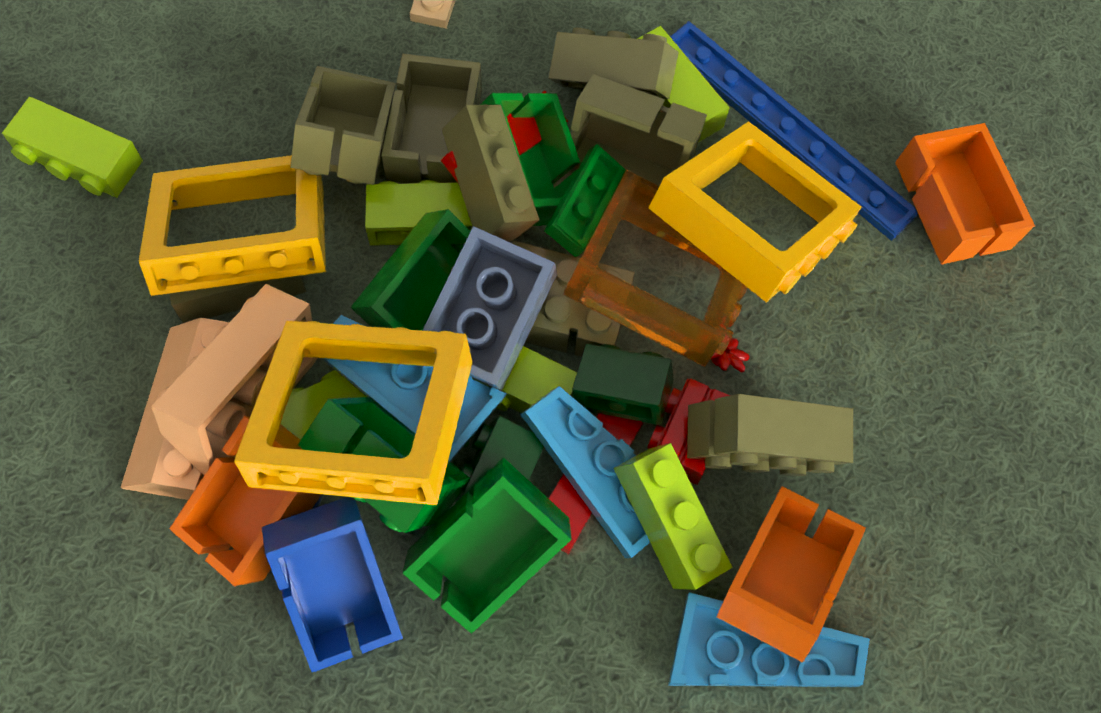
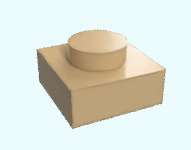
M414 0L410 10V21L447 28L456 0Z

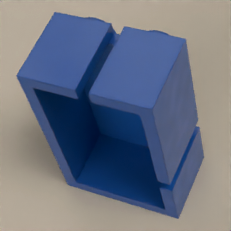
M345 497L262 527L265 555L279 591H282L283 601L312 673L353 657L345 624L354 622L362 654L403 639L393 605L354 498Z

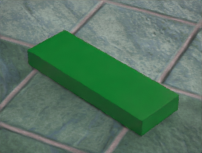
M598 144L594 145L588 150L544 232L575 258L582 254L626 169Z

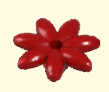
M715 330L712 333L713 337L708 335L701 336V341L710 347L705 350L704 356L711 358L715 365L719 366L723 371H726L730 364L739 372L743 373L745 371L743 361H748L750 356L743 350L736 349L739 343L738 339L731 338L726 342L724 335L719 330Z

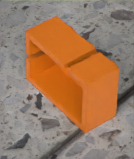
M985 123L914 136L895 162L908 192L916 191L912 201L940 264L973 258L977 253H979V256L1011 250L1035 226Z
M244 415L222 448V451L227 455L237 454L251 416ZM280 424L272 447L303 450L298 446L300 439ZM216 457L169 529L197 554L209 553L205 561L233 586L264 581L271 568L265 555L262 527L311 510L322 494L248 487L234 462L235 457Z
M781 486L726 594L717 618L803 663L819 637L833 605L832 602L837 596L866 527L827 509L813 538H810L804 534L819 504Z

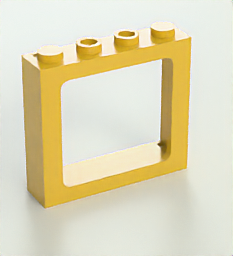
M749 121L665 176L648 209L765 302H768L779 291L787 294L800 279L801 275L806 277L821 258L825 260L839 242L844 243L856 229L858 224L853 219L862 208ZM741 163L816 220L818 224L790 248L780 251L708 196L702 189Z
M292 155L153 173L139 256V264L150 295L155 296L326 272L324 189L321 175H311L303 170L290 168ZM296 194V226L290 231L172 247L167 246L171 210Z
M286 321L234 459L247 486L437 505L472 366L466 334L451 331L410 330L403 327L381 328L367 327L360 324L340 325L316 321ZM315 357L433 367L410 454L405 458L398 459L272 447L303 358Z

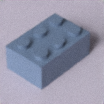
M473 226L422 331H451L466 334L472 358L469 376L502 391L557 276L555 263Z

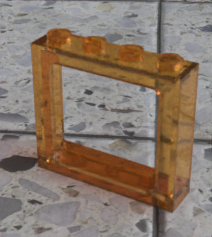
M626 170L563 295L705 367L715 352L722 355L733 335V331L728 329V327L730 328L734 324L741 311L742 304L738 302L744 296L747 287L648 209L659 186ZM620 220H626L719 269L720 275L703 321L597 267Z

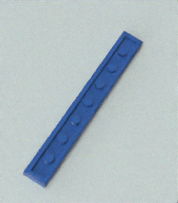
M690 21L670 36L725 102L750 123L859 204L862 208L858 213L892 241L918 216L917 210L913 205Z

